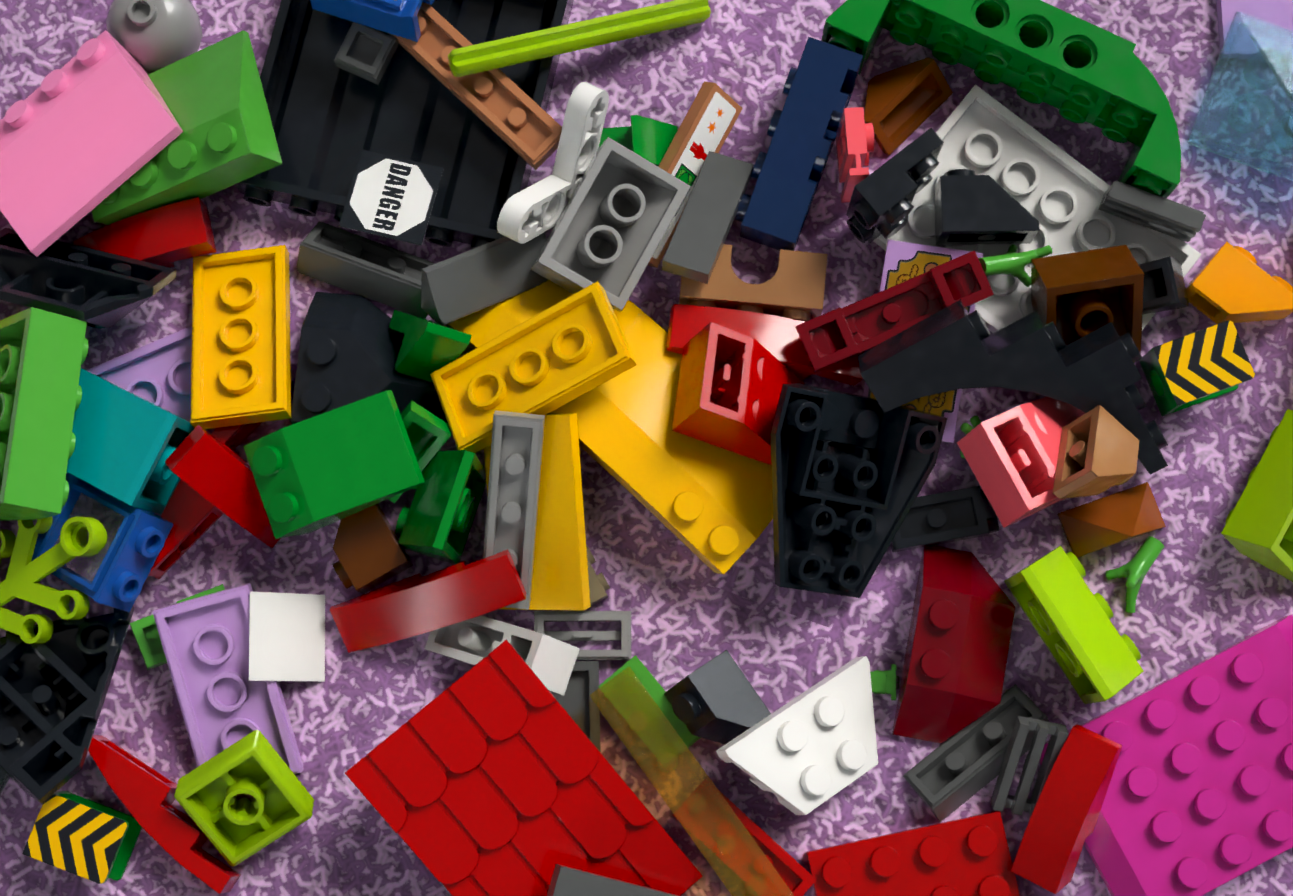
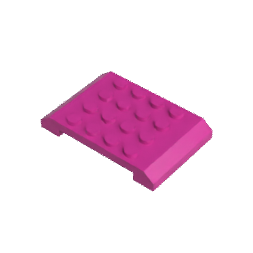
M1292 614L1248 635L1244 640L1080 725L1122 745L1094 831L1084 842V846L1111 896H1202L1293 847ZM1049 741L1045 742V745H1044V748H1043V751H1042V754H1041V757H1040V760H1039V762H1040L1041 765H1042L1043 758H1044V755H1045V752H1046V749H1047V746H1048Z

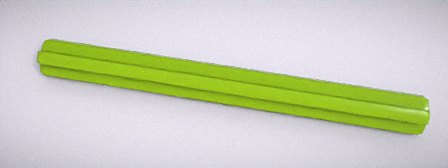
M674 0L453 49L448 54V63L453 76L462 77L701 23L710 17L711 10L708 0Z

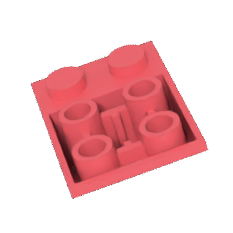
M1044 397L1019 405L981 422L957 442L1003 528L1064 500L1059 499L1053 494L1062 427L1084 415L1085 412L1071 404L1050 397Z

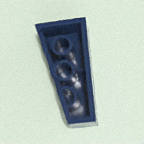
M808 37L798 67H791L782 94L788 96L783 110L776 109L771 119L767 136L773 138L768 152L760 151L751 174V178L757 180L753 194L751 196L744 193L735 217L736 221L742 222L740 237L779 251L780 249L795 250L835 142L843 110L847 108L852 96L863 55Z

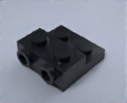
M932 128L854 187L846 213L849 218L847 225L860 242L865 243L868 241L871 243L881 234L885 239H888L908 222L905 216L914 208L911 203L915 194L930 183L933 179L930 173L939 165L937 157L944 142Z

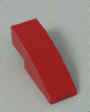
M199 197L136 214L93 231L73 242L75 245L169 268L175 267V261L216 252L209 211Z
M197 425L165 460V463L174 474L267 546L273 548L281 538L275 539L251 467L232 451H229L200 425Z
M1078 724L1072 727L1032 812L1011 872L1054 894H1057L1071 882L1085 839L1094 831L1122 745Z

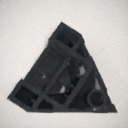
M327 292L315 293L301 328L290 420L291 425L386 390H392L400 414L411 401H414L446 423L448 421L433 382L402 374L395 370L404 333L389 328L391 318L360 295Z
M134 605L130 612L113 608L114 613L86 618L85 616L79 620L60 619L52 621L54 627L52 637L49 641L42 644L25 643L19 635L6 631L5 637L0 638V767L27 794L41 804L83 768L135 609ZM38 624L34 625L33 628L35 636L38 633Z

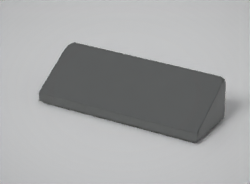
M319 221L300 244L297 271L300 274L420 318H426L428 314L421 308L422 269L436 263Z
M545 232L524 244H520L507 237H502L423 268L421 308L438 324L446 325L547 282L548 279L530 270L547 240Z
M1016 684L1001 696L999 705L951 736L903 775L939 822H942L999 775L1017 715L1049 722L1048 717ZM1028 730L1021 756L1029 751L1035 731Z

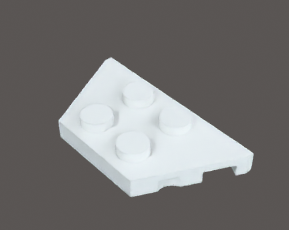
M867 656L854 658L716 750L718 757L726 763H734L750 775L749 780L763 791L772 792L777 797L778 802L795 815H807L878 765L870 662Z

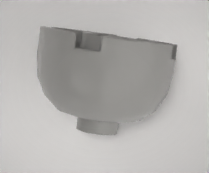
M114 0L110 5L106 18L107 31L147 72H155L198 52L203 36L199 15L190 0Z

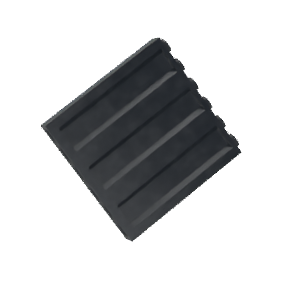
M281 0L260 79L282 164L235 184L240 193L244 194L243 199L266 207L271 206L272 201L289 204V210L311 217L316 216L317 211L334 214V219L340 222L361 150L363 149L444 168L424 239L426 241L445 247L452 246L453 241L470 244V250L505 237L498 233L497 230L499 214L511 196L527 188L532 167L400 44L379 85L337 67L334 62L353 23L352 21L314 10L310 0ZM434 0L430 6L469 42L475 45L566 25L569 22L574 0ZM560 54L499 68L546 112Z

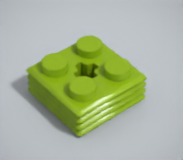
M259 730L252 731L180 778L174 794L175 799L228 864L233 867L307 821L313 815V797ZM243 793L245 795L249 794L254 797V801L250 802L246 797L237 800L236 796Z

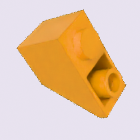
M1226 242L1212 255L1186 287L1189 303L1216 324L1228 320L1233 323L1286 318L1293 312V287L1281 277L1270 276L1256 265L1257 261L1249 251L1239 246L1233 247L1230 243Z

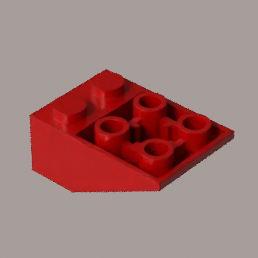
M710 322L683 346L672 431L771 465L770 433L783 384L805 383L753 337Z

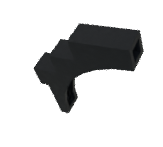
M960 299L858 355L860 374L884 413L920 397L956 389L999 387L1035 392L1071 404L1085 413L1101 405L1139 440L1138 459L1150 475L1168 466L1160 450L1168 446V443L1155 420L1146 424L1139 413V410L1147 407L1134 384L1142 379L1135 365V362L1142 359V356L1129 332L1119 336L1112 322L1066 345L1054 322L1052 321L1044 325L1038 313L1034 311L990 335L979 312L975 310L969 314Z

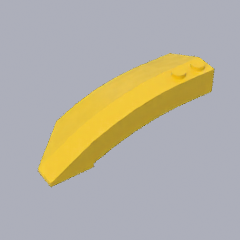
M548 280L533 289L455 320L447 325L450 328L472 335L469 346L474 350L573 294ZM628 299L621 312L613 310L637 365L548 414L577 413L579 446L643 504L714 573L724 575L757 540L773 519L771 465L672 431L682 355L666 350L668 332Z

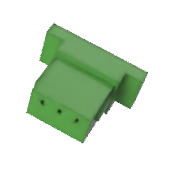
M891 664V670L870 671L872 693L891 694V700L896 701V689L900 688V677L896 676V664Z

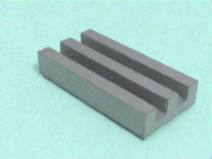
M534 611V631L557 640L621 641V650H579L576 660H630L632 658L631 611ZM621 621V631H544V622Z

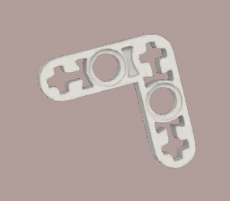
M581 82L576 86L566 107L552 175L514 194L506 201L497 221L498 233L520 244H524L555 226L599 148L609 103V95L606 90L587 82Z

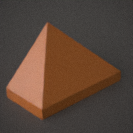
M928 57L874 76L868 82L864 121L865 123L873 124L874 139L881 150L889 156L953 92L935 60Z
M1148 482L1057 514L1071 551L1077 558L1166 527Z

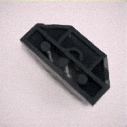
M4 228L0 231V300L86 321L87 325L92 328L112 327L176 279V269L56 240L36 257L30 252L14 229Z

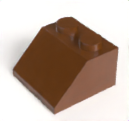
M1127 245L1031 259V302L1033 312L1036 311L1044 325L1053 321L1066 345L1112 322L1119 336L1129 332L1141 354L1144 273Z

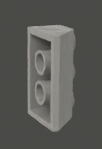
M607 137L596 151L530 270L572 294L598 281L604 288L612 308L621 312L691 186Z

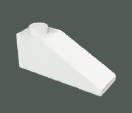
M482 615L431 631L424 648L475 666L501 643L508 640L548 690L563 696L580 648L545 634Z

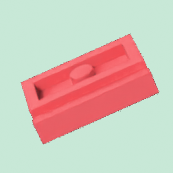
M863 107L844 108L836 135L839 183L845 182L841 193V203L850 202L854 187L869 176V167L867 166H869V152L874 151V129L872 123H865Z

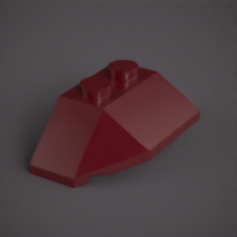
M935 545L923 547L892 735L941 744L1001 702L1015 606L972 552Z

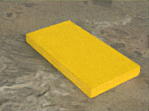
M280 245L193 257L192 426L195 428L197 425H200L203 429L290 419L289 252L286 246Z
M597 281L432 372L430 375L457 449L476 453L491 445L493 414L496 410L546 415L631 369L637 363L602 285Z
M577 413L546 414L529 610L584 611L591 607ZM491 445L484 448L487 497ZM506 607L500 608V609H510V610H526V609H516V608H506Z

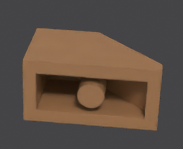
M1101 405L1062 427L1053 494L1059 499L1094 496L1115 485L1126 483L1136 474L1139 440Z

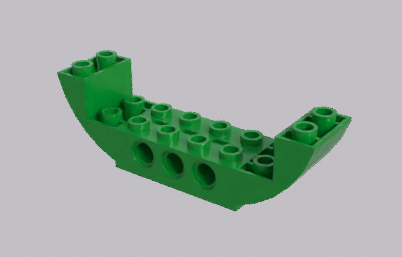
M847 0L825 21L821 41L863 55L858 72L859 75L882 29L885 28L890 31V35L896 41L909 46L917 43L932 50V55L945 64L956 65L958 62L973 69L974 74L986 83L999 84L1001 82L1016 89L1017 95L1027 102L1033 104L1045 102L1058 108L1059 114L1068 121L1078 124L1086 121L1101 128L1102 134L1114 142L1127 143L1129 141L1135 144L1118 181L1166 199L1180 182L1181 147L1177 123L1169 101L1154 75L1133 53L1136 44L1041 0Z

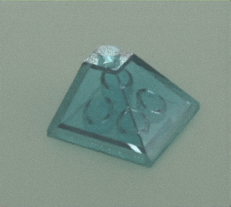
M1238 11L1235 13L1190 132L1188 144L1293 182L1292 31Z

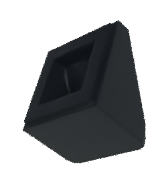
M1169 256L1139 265L1144 273L1142 314L1189 306L1179 260Z

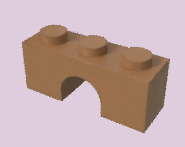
M724 244L708 284L681 276L679 304L727 308L783 316L806 322L821 316L823 311L828 254L780 249L775 275L764 283L749 284L739 279L734 273L731 265L732 245Z

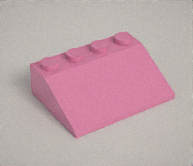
M107 30L102 32L97 38L86 41L79 48L75 57L61 69L51 71L43 79L39 88L25 100L15 102L7 110L5 117L0 120V211L30 252L36 257L183 133V130L144 68Z

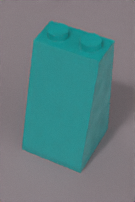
M81 368L79 385L82 388V399L74 414L72 429L76 437L74 452L68 460L67 472L130 506L162 515L180 481V478L169 469L165 460L195 428L190 421Z

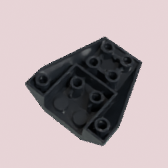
M801 383L783 384L770 433L775 585L784 588L860 598L935 466L947 418L902 405L884 413L875 398Z

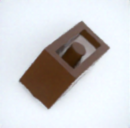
M379 504L341 519L333 545V550L339 561L332 565L346 589L354 586L362 594L367 593L413 566L404 548L398 544L399 539Z

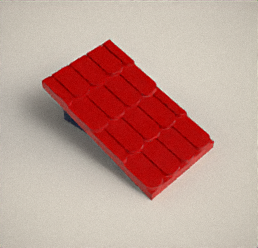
M508 640L501 643L345 772L395 833H398L452 896H547L555 864L679 896L703 877Z

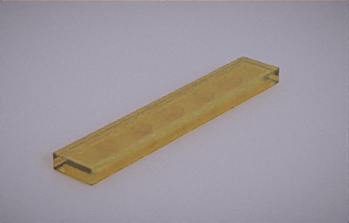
M627 667L589 695L732 896H794L630 667Z

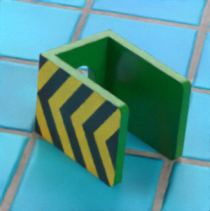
M1230 320L1153 347L1139 360L1162 417L1232 392L1239 387L1238 384L1249 381L1255 376L1234 323Z
M56 791L42 804L22 854L99 884L105 883L108 878L120 880L124 875L142 827L129 814L68 791Z

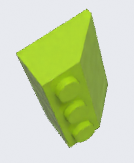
M1287 409L1280 424L1272 431L1269 444L1258 465L1249 474L1247 485L1236 506L1229 512L1221 534L1240 553L1292 582L1293 410Z
M1059 546L1004 582L1083 703L1103 702L1113 697L1144 672L1137 662L1141 659V654L1134 642L1126 634L1120 636L1110 621L1114 615L1107 601L1099 593L1092 594L1084 582L1083 577L1086 576V571L1079 559L1071 551L1065 553L1063 548Z

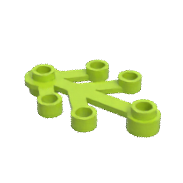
M52 516L37 520L35 526L33 525V520H17L19 526L17 536L8 529H0L2 541L0 563L2 558L11 556L6 579L0 582V629L19 635L22 641L28 644L46 643L52 637L54 630L53 622L47 615L28 614L23 616L2 607L14 598L51 609L64 620H79L87 615L90 601L86 594L79 590L60 591L38 582L75 557H92L105 547L107 531L99 520L80 516L68 519L62 526L60 542L33 561L32 557L38 534H43L50 529L53 520ZM71 598H73L75 602V606L72 612L69 607ZM35 622L38 624V633L36 636L33 630Z

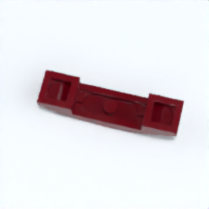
M974 250L843 308L839 307L799 324L795 328L815 372L877 346L960 299L965 308L993 296L994 293Z

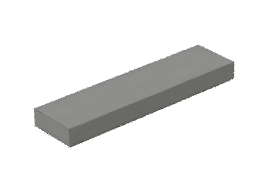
M496 410L493 414L483 559L507 549L509 550L526 591V599L508 605L506 608L529 610L545 415Z

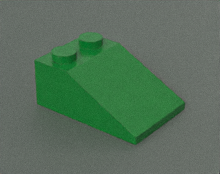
M392 390L383 391L281 428L243 446L275 539L309 534L425 483Z
M467 450L438 451L421 471L425 483L412 488L416 490L411 507H403L396 524L395 534L400 535L398 544L404 549L451 564L460 563L486 486V471L473 452Z

